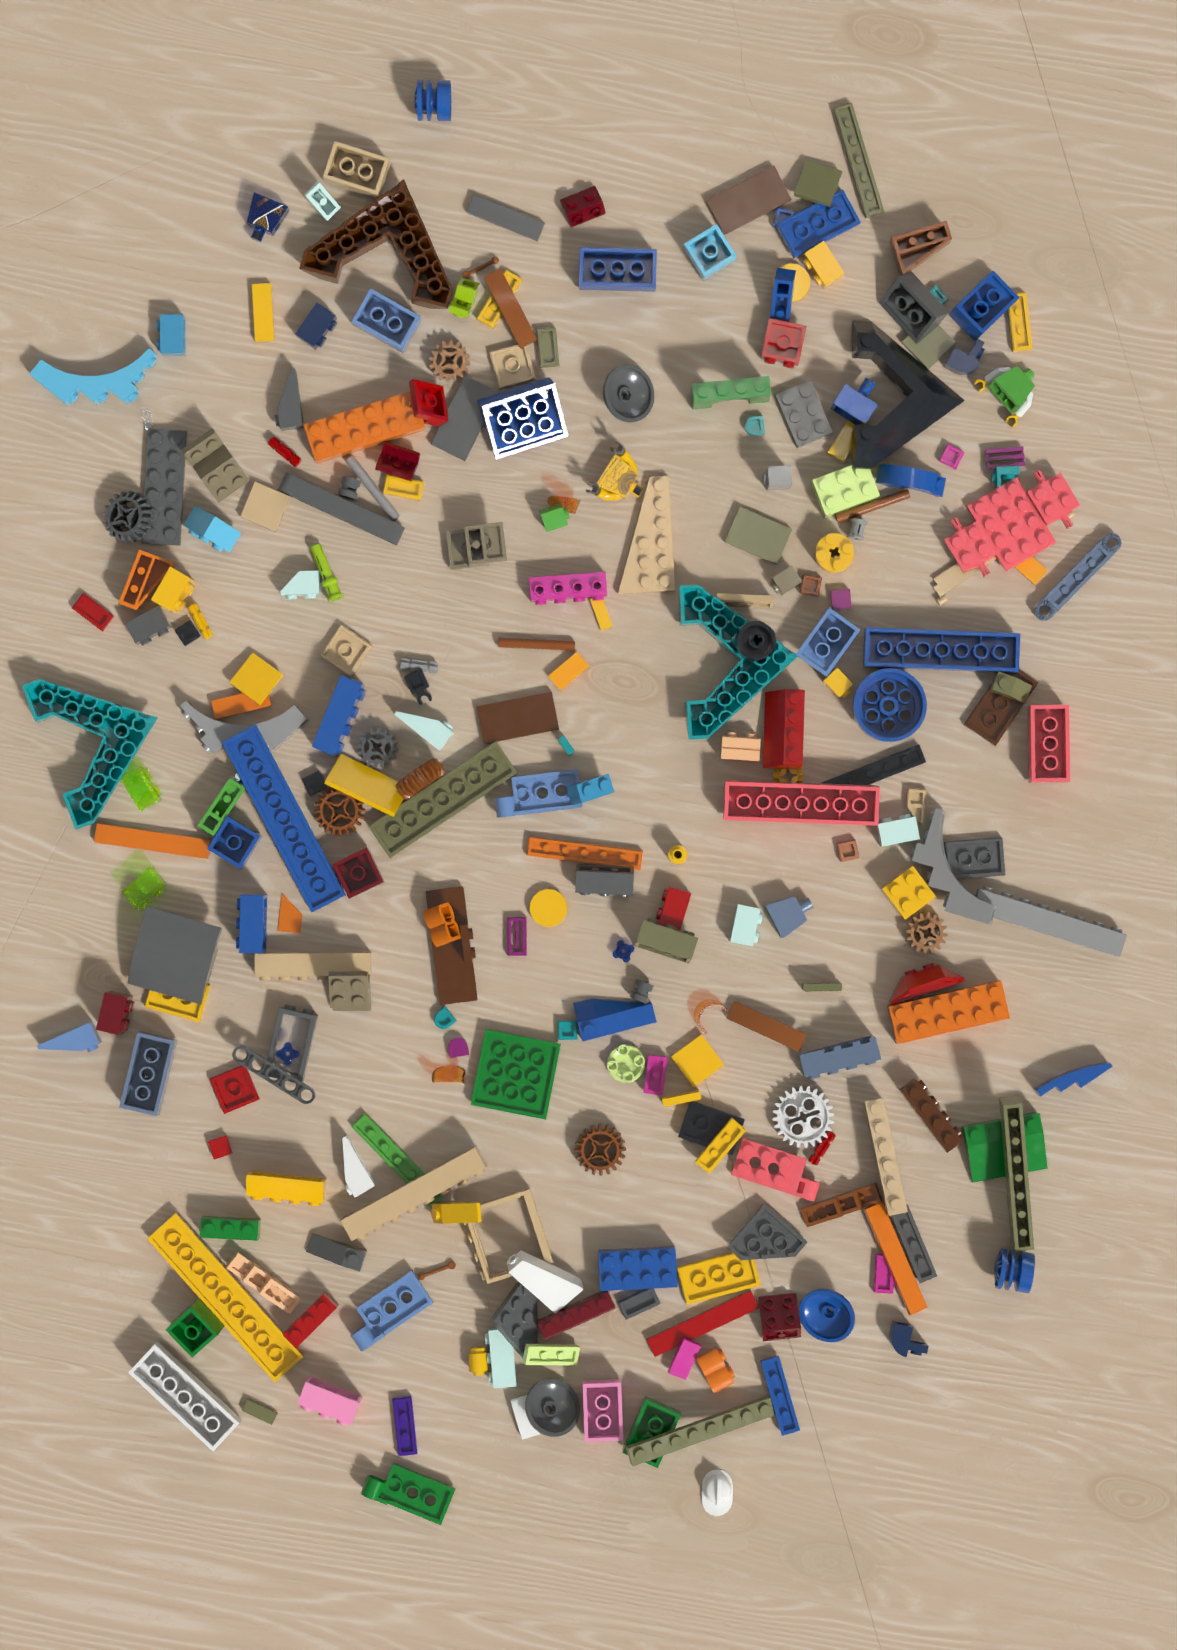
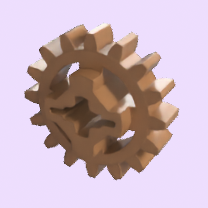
M450 340L449 345H446V342L442 341V347L436 345L437 351L431 350V354L434 357L429 358V361L433 362L429 367L430 369H435L433 372L434 376L439 374L440 381L446 378V382L449 383L450 378H453L454 382H457L456 377L464 378L462 372L468 373V369L465 366L470 365V362L466 361L470 356L469 354H464L466 351L465 347L460 349L459 342L453 345V341ZM447 349H452V350H455V351L452 353V352H447L446 350H447ZM440 355L442 358L441 363L437 366V358ZM462 357V366L459 368L458 360ZM446 359H453V365L449 363L446 365ZM446 370H448V371H453L452 374H447V373H444V372H445Z
M930 912L926 913V917L919 913L918 919L913 916L914 922L907 923L911 928L905 930L906 933H910L906 940H912L909 946L913 947L916 945V951L919 952L920 949H923V954L927 953V949L934 953L935 947L940 950L939 944L946 943L942 939L943 936H948L947 933H943L947 926H941L944 920L940 919L937 921V915L934 914L930 917ZM923 920H929L926 925H918ZM935 924L939 929V935L935 933ZM929 928V933L934 937L926 936L924 938V933L919 929L927 930ZM914 931L918 933V942L914 937ZM927 941H935L932 945L924 946Z

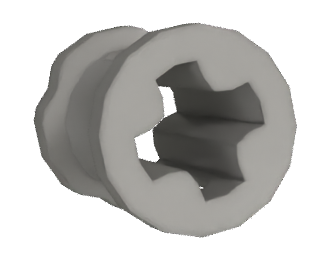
M851 518L852 525L847 537L863 541V532L868 521Z

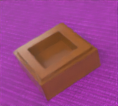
M803 574L800 593L818 597L822 577Z

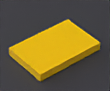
M207 985L202 1005L149 990L144 1007L200 1023L211 985Z

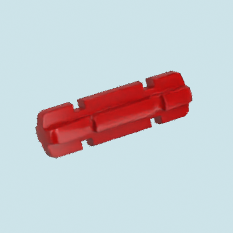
M272 437L269 440L268 445L276 449L275 451L287 461L289 460L294 467L300 464L301 458L296 454L294 455V452L283 443H280L276 437Z
M831 1131L825 1132L828 1137H824L822 1143H818L814 1149V1154H811L808 1159L815 1166L818 1165L821 1160L820 1157L824 1156L831 1145L830 1142H833L836 1137Z

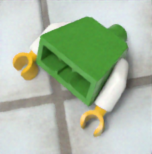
M1017 366L1012 369L1010 367H1000L987 374L984 380H976L974 386L982 383L983 388L979 389L978 392H983L986 385L989 384L987 387L1011 414L1014 412L1013 416L1010 415L1005 419V422H1007L1009 418H1014L1015 422L1011 426L1014 427L1017 425V419L1022 417L1031 407L1033 399L1032 390L1035 387L1031 379L1034 378V372L1029 368L1022 371Z

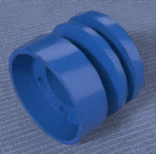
M418 80L415 90V111L418 121H423L424 112H427V121H431L432 112H436L438 121H451V80H438L436 89H432L431 80H427V89H424L423 80Z
M1001 1248L994 1266L995 1288L1002 1289L1004 1283L1005 1290H1009L1012 1282H1014L1016 1292L1029 1293L1035 1270L1034 1253L1021 1251L1018 1258L1015 1259L1014 1250H1010L1007 1257V1250Z

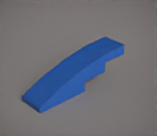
M1105 1062L1070 1070L1051 1078L1034 1088V1090L1041 1097L1054 1087L1059 1092H1062L1074 1083L1082 1088L1113 1066L1111 1063Z

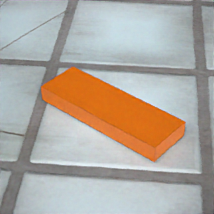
M243 693L211 701L216 720L272 706L269 695L261 705H258Z

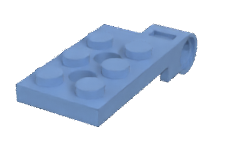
M578 769L511 777L514 796L495 798L497 818L583 807L582 803L571 805L568 792L564 796L556 794L557 786L564 785L566 787L580 782ZM541 787L546 788L548 791L547 797L543 799L537 796V790Z
M413 1270L356 1307L366 1324L350 1336L361 1352L433 1303V1300ZM402 1293H411L412 1300L404 1302L401 1298ZM394 1303L396 1311L393 1313L387 1312L385 1309L386 1304Z

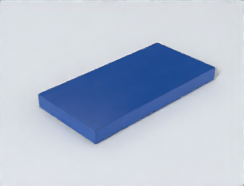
M842 189L835 193L830 207L815 203L776 223V227L794 259L819 243L827 242L860 225L861 222Z

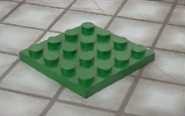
M485 1029L471 1105L546 1120L561 1044Z

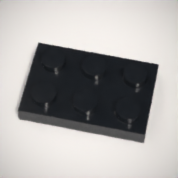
M691 1101L689 1102L678 1137L707 1147L731 1117L741 1126H743L745 1119ZM737 1142L727 1154L733 1156Z

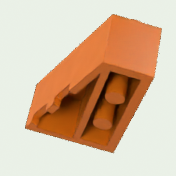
M139 549L118 604L137 610L164 578L169 567H173L175 563Z

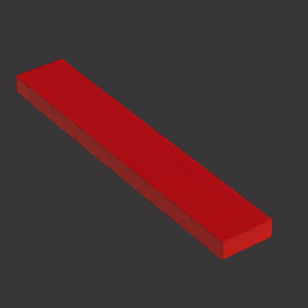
M750 1290L647 1338V1341L656 1357L678 1347L683 1337L693 1340L759 1309V1306Z

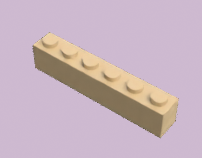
M371 952L255 953V977H259V980H271V977H279V980H290V977H298V980H309V976H317V980H329V972L368 971V975H372Z
M884 1098L863 1102L887 1216L906 1213L908 1210Z

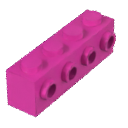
M606 572L529 578L531 602H535V605H546V601L562 604L566 603V600L573 599V602H584L585 598H592V601L604 600V597H607Z

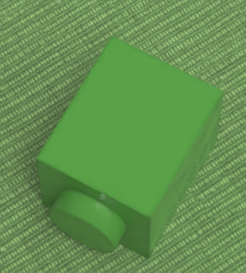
M561 503L539 510L546 532L568 525L567 519L570 516L567 508H563Z

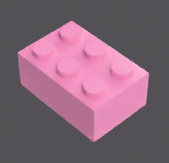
M309 1376L297 1404L301 1405L300 1408L310 1412L315 1410L319 1412L318 1415L321 1417L337 1419L336 1422L347 1426V1424H352L362 1396Z
M621 1379L583 1380L585 1442L623 1441Z

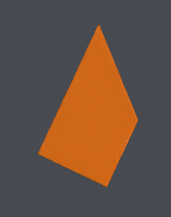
M282 894L278 931L300 933L303 914Z

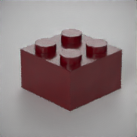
M369 847L332 864L349 899L385 882Z
M114 991L105 992L96 1030L120 1035L127 1031L130 1020L127 1019L128 1014L133 1011L135 1001H132L133 996Z

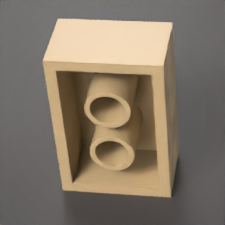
M334 141L323 179L325 183L377 199L381 196L391 162L387 157Z

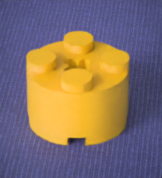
M830 533L824 536L818 542L815 550V559L818 566L830 574L846 570L854 557V547L851 541L838 533ZM835 549L838 550L837 554L840 556H835L834 558H832L831 552L829 551H834Z

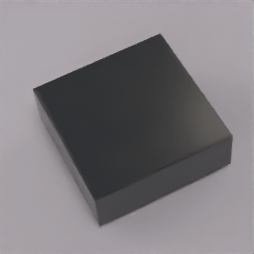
M191 620L175 629L185 647L201 637Z
M320 771L302 779L310 796L328 788L324 784L325 781Z

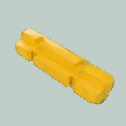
M198 604L190 605L188 610L193 615L192 618L198 629L202 631L201 635L205 640L211 638L213 633L208 628L209 625L200 612Z

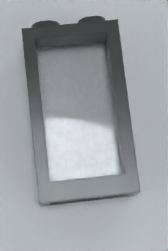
M285 1005L284 1008L280 1007L267 1060L303 1082L318 1015H314L315 1011L303 1009V1012L296 1011L295 1006ZM272 1069L269 1071V1077L278 1079L279 1072L276 1069Z

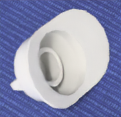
M712 1470L703 1478L702 1505L710 1515H724L732 1505V1479L723 1470Z

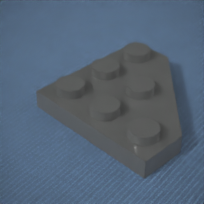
M763 1204L726 1248L740 1260L796 1257L807 1244V1241L766 1204Z
M518 1281L490 1321L523 1358L526 1344H538L537 1297Z

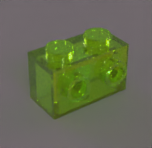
M138 767L123 776L121 781L139 811L143 812L162 800L160 797L162 792L157 785L154 786L150 780L152 776L148 769Z

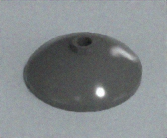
M634 365L618 366L605 379L603 386L604 402L609 412L618 420L628 423L640 421L649 414L653 407V384L648 375L639 367Z
M550 1378L536 1383L530 1389L525 1401V1411L530 1424L536 1431L545 1436L559 1437L570 1432L577 1424L580 1416V1403L577 1394L570 1385L562 1380ZM546 1407L550 1409L549 1413L546 1412Z

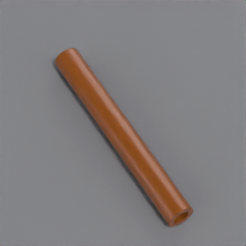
M908 489L842 511L835 514L837 522L840 523L908 499L910 494Z
M499 638L498 647L575 651V641Z

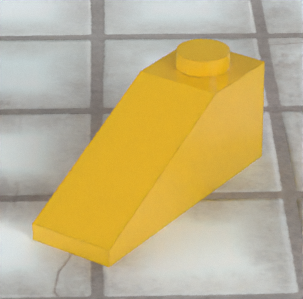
M451 1200L432 1203L431 1217L433 1223L482 1222L480 1203Z

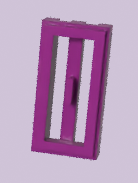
M1024 447L985 450L986 470L995 469L996 467L1025 466ZM1019 452L1018 455L989 457V454ZM1020 459V462L990 465V461Z
M507 917V956H527V917ZM511 921H515V952H511ZM519 921H523V952H519Z

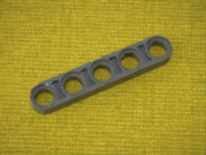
M240 1045L233 1050L232 1057L237 1063L299 1102L309 1104L315 1099L316 1093L312 1087L250 1048ZM238 1049L246 1051L247 1056L245 1059L240 1060L237 1058L236 1052ZM255 1059H260L263 1062V1067L260 1070H256L252 1066ZM276 1069L279 1072L277 1080L269 1078L270 1070ZM287 1080L295 1081L296 1087L294 1090L286 1089L285 1082ZM303 1090L311 1091L312 1098L306 1101L301 1097Z

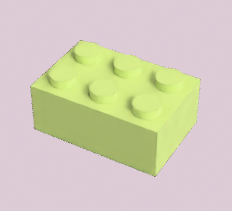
M852 465L811 481L824 518L878 499L880 496L870 469H854Z

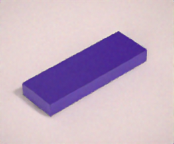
M412 1396L394 1397L392 1400L398 1456L418 1454Z

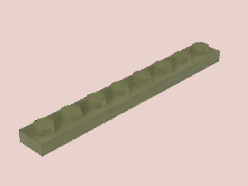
M771 1397L759 1398L628 1445L626 1449L630 1464L636 1466L775 1415Z

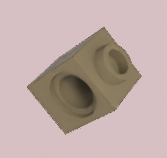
M791 565L771 579L773 582L771 586L776 593L780 592L783 595L799 585L802 580Z

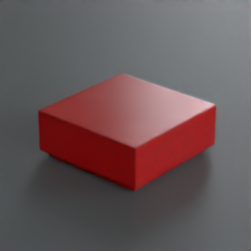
M227 1135L208 1141L214 1160L233 1153Z

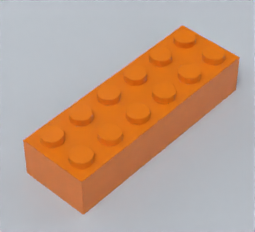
M410 391L304 424L317 464L426 430L423 419L414 417Z
M1001 980L913 999L895 1005H887L896 1044L1010 1018Z

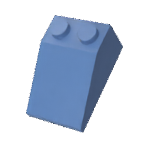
M829 607L795 655L827 677L860 632V629Z

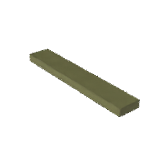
M851 102L834 107L833 111L865 219L883 214V205L853 104Z

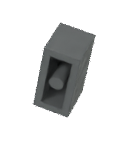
M160 606L125 623L135 644H141L142 646L152 641L151 638L156 635L161 637L169 633L168 629L172 628Z

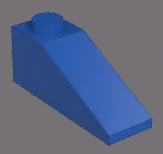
M777 268L773 286L771 319L790 322L796 270Z

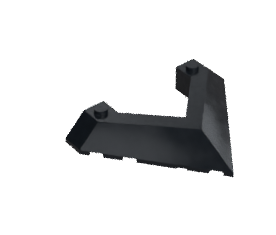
M852 321V358L871 359L883 369L884 374L894 384L896 383L904 391L903 393L906 396L877 425L857 424L852 431V468L872 469L965 400L873 322Z

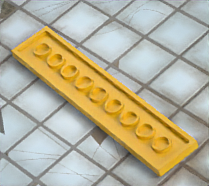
M177 1212L147 1238L274 1383L304 1357L298 1348H295L283 1336L282 1330Z

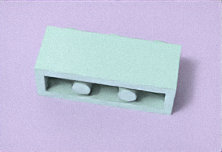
M496 1327L489 1328L488 1333H485L486 1345H490V1352L487 1353V1363L491 1364L492 1372H488L489 1383H493V1388L517 1386L514 1348Z

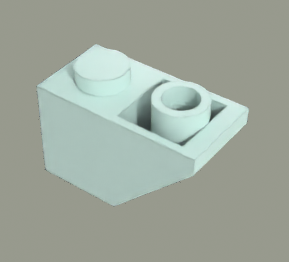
M318 570L299 571L280 591L281 596H285L286 600H295L297 596H305V599H316V595H321L320 572Z

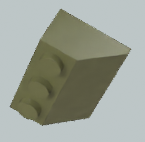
M648 918L647 921H642L634 946L689 964L692 960L698 938L694 937L695 933L684 930V933L676 931L677 928L666 924L664 927L658 925V921Z

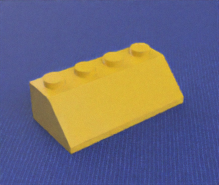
M250 1171L246 1175V1196H251L252 1200H262V1197L270 1198L271 1202H281L284 1199L289 1200L291 1204H300L303 1201L308 1202L310 1206H320V1203L325 1202L327 1179Z

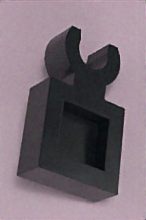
M422 669L404 676L411 694H418L417 701L420 705L423 704L422 696H427L428 700L432 701L431 693L425 690L430 685Z

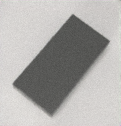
M654 1288L644 1289L618 1301L626 1320L661 1304Z

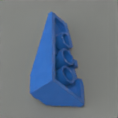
M588 999L573 1003L582 1042L657 1022L652 1003Z

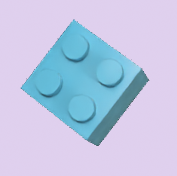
M717 224L686 242L683 247L703 281L735 262L737 258Z

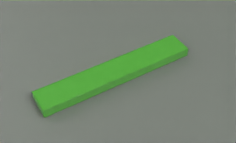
M366 1113L351 1126L406 1183L424 1174ZM440 1193L435 1195V1200L427 1205L432 1209V1203H438L445 1195Z

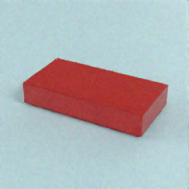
M84 593L72 607L73 610L102 632L115 617Z

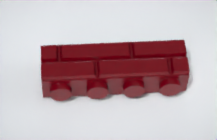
M600 1291L583 1299V1301H578L560 1309L557 1313H551L548 1317L538 1319L537 1323L544 1339L547 1340L615 1309L616 1306L609 1291Z

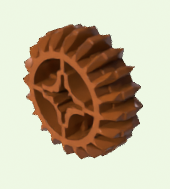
M433 758L397 782L395 787L403 799H410L441 778L445 770L441 762L437 758Z
M329 787L331 793L323 790L326 796L323 798L318 795V799L322 800L321 804L318 802L314 804L315 806H320L319 810H314V813H320V816L316 817L315 820L323 821L318 826L321 828L326 825L324 829L326 833L332 829V836L335 835L337 830L339 837H342L343 830H345L346 835H350L349 828L354 832L357 831L353 825L355 823L358 826L362 825L357 820L358 818L365 819V816L360 815V812H365L366 809L359 807V805L364 803L358 802L357 799L339 790L335 791L332 787ZM335 795L346 796L339 804L329 800ZM350 800L355 805L354 817L347 811ZM325 805L332 810L329 822L324 814ZM332 805L335 807L343 806V810H345L344 813L347 814L348 817L342 814L336 816L335 812L337 811H335V808L332 807ZM341 817L351 821L342 827L333 826Z
M598 1123L597 1130H595L594 1125H590L591 1132L585 1128L586 1136L578 1135L582 1142H575L580 1148H575L574 1152L581 1153L576 1156V1160L583 1159L579 1165L583 1166L586 1163V1172L590 1167L593 1168L592 1175H595L596 1170H599V1175L602 1176V1170L606 1169L607 1174H610V1167L616 1171L617 1168L614 1164L622 1165L618 1158H625V1155L621 1154L620 1151H626V1147H620L621 1144L625 1143V1140L618 1141L621 1133L614 1135L616 1131L614 1127L611 1131H608V1124L605 1125V1130L601 1129V1123ZM605 1134L610 1139L599 1142L593 1135ZM589 1139L594 1148L588 1156H585L584 1146ZM615 1142L616 1154L611 1159L607 1150ZM596 1144L605 1146L604 1154H595L597 1151ZM596 1157H601L607 1164L596 1165L590 1161Z

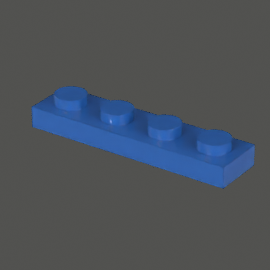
M779 1355L760 1360L781 1435L800 1431Z

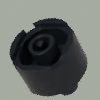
M761 621L747 623L740 628L735 637L737 652L742 658L749 661H760L772 653L776 645V636L773 629ZM754 636L757 640H760L757 646H755L754 643H751V640L754 639Z

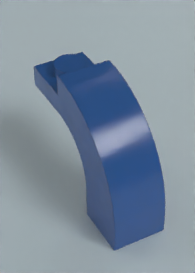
M879 464L876 483L887 487L917 490L936 497L943 496L946 478L938 476L937 473L891 464Z

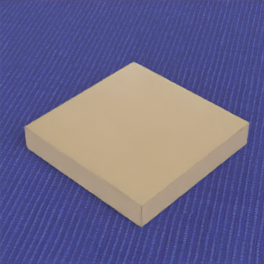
M516 344L489 352L499 390L536 380L527 346L520 349L519 345Z
M254 482L240 517L276 532L291 497Z
M340 625L319 656L352 678L373 646L343 625Z

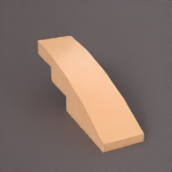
M238 1251L226 1265L228 1270L242 1278L246 1284L257 1290L260 1295L288 1314L293 1311L301 1300L297 1294Z

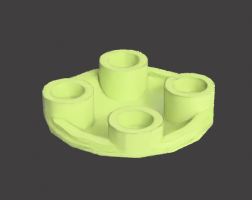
M620 1045L609 1054L607 1068L615 1080L622 1083H630L642 1075L645 1068V1059L638 1048L631 1045Z

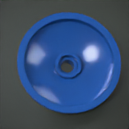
M813 1290L800 1303V1321L805 1330L818 1340L838 1342L849 1336L854 1328L855 1313L852 1305L843 1295L834 1290Z

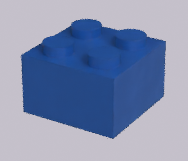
M227 816L207 849L239 869H243L262 836Z

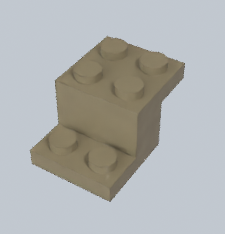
M213 428L181 450L218 503L250 481Z
M503 522L464 526V529L446 531L451 570L488 566L489 563L507 561Z
M368 971L329 972L330 1008L333 1011H371V988Z

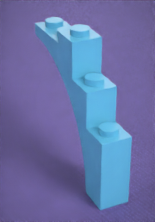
M148 348L139 359L127 367L99 376L69 374L40 360L29 375L67 406L77 400L79 391L96 405L105 402L109 396L107 394L109 391L128 405L129 402L133 403L139 395V389L134 384L141 382L145 376L143 373L147 368L150 369L157 361L155 359L157 355Z

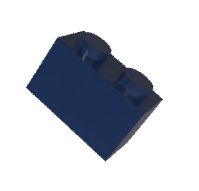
M316 303L295 335L316 350L318 346L321 348L327 339L325 337L329 331L332 332L336 327L337 317Z

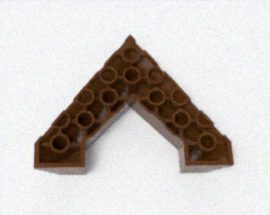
M404 179L390 191L388 190L375 199L373 203L365 206L344 221L338 228L323 236L317 243L305 249L299 267L300 270L318 279L338 284L342 267L345 264L390 240L415 282L411 295L412 304L429 309H448L453 289Z

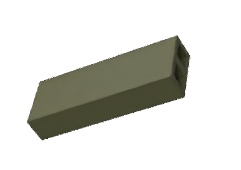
M248 1398L242 1409L243 1412L271 1425L278 1414Z

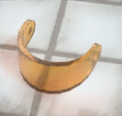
M550 496L547 499L549 505L553 506L561 503L562 507L566 508L568 513L571 514L576 513L581 499L562 496Z
M704 1000L696 1006L694 1011V1020L705 1034L707 1032L702 1028L700 1018L706 1008L720 1006L728 1012L716 1000Z
M453 1065L442 1066L435 1069L432 1073V1082H460L465 1084L466 1071L462 1067Z

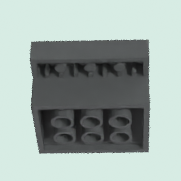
M146 906L133 953L127 984L202 1005L218 953L216 947L222 928Z

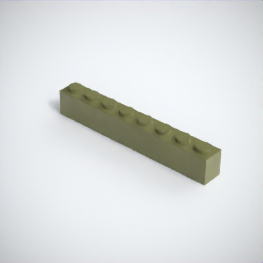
M1018 1096L999 1098L1011 1244L1015 1252L1034 1250L1023 1104Z

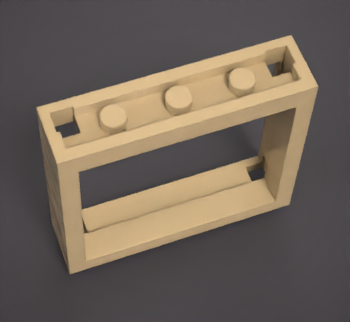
M530 1188L480 1203V1209L483 1210L524 1196L544 1257L541 1260L549 1264L553 1263L554 1260ZM464 1223L470 1229V1232L467 1233L471 1244L474 1243L476 1248L473 1251L476 1262L480 1261L482 1269H479L482 1280H486L487 1284L511 1277L512 1275L508 1272V1269L491 1274L475 1223Z

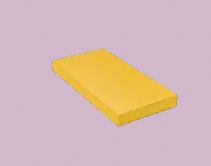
M340 754L324 783L392 817L395 816L403 801V797L400 796L395 787L399 781L343 754Z
M732 1252L677 1266L687 1305L761 1285L755 1261L740 1260Z

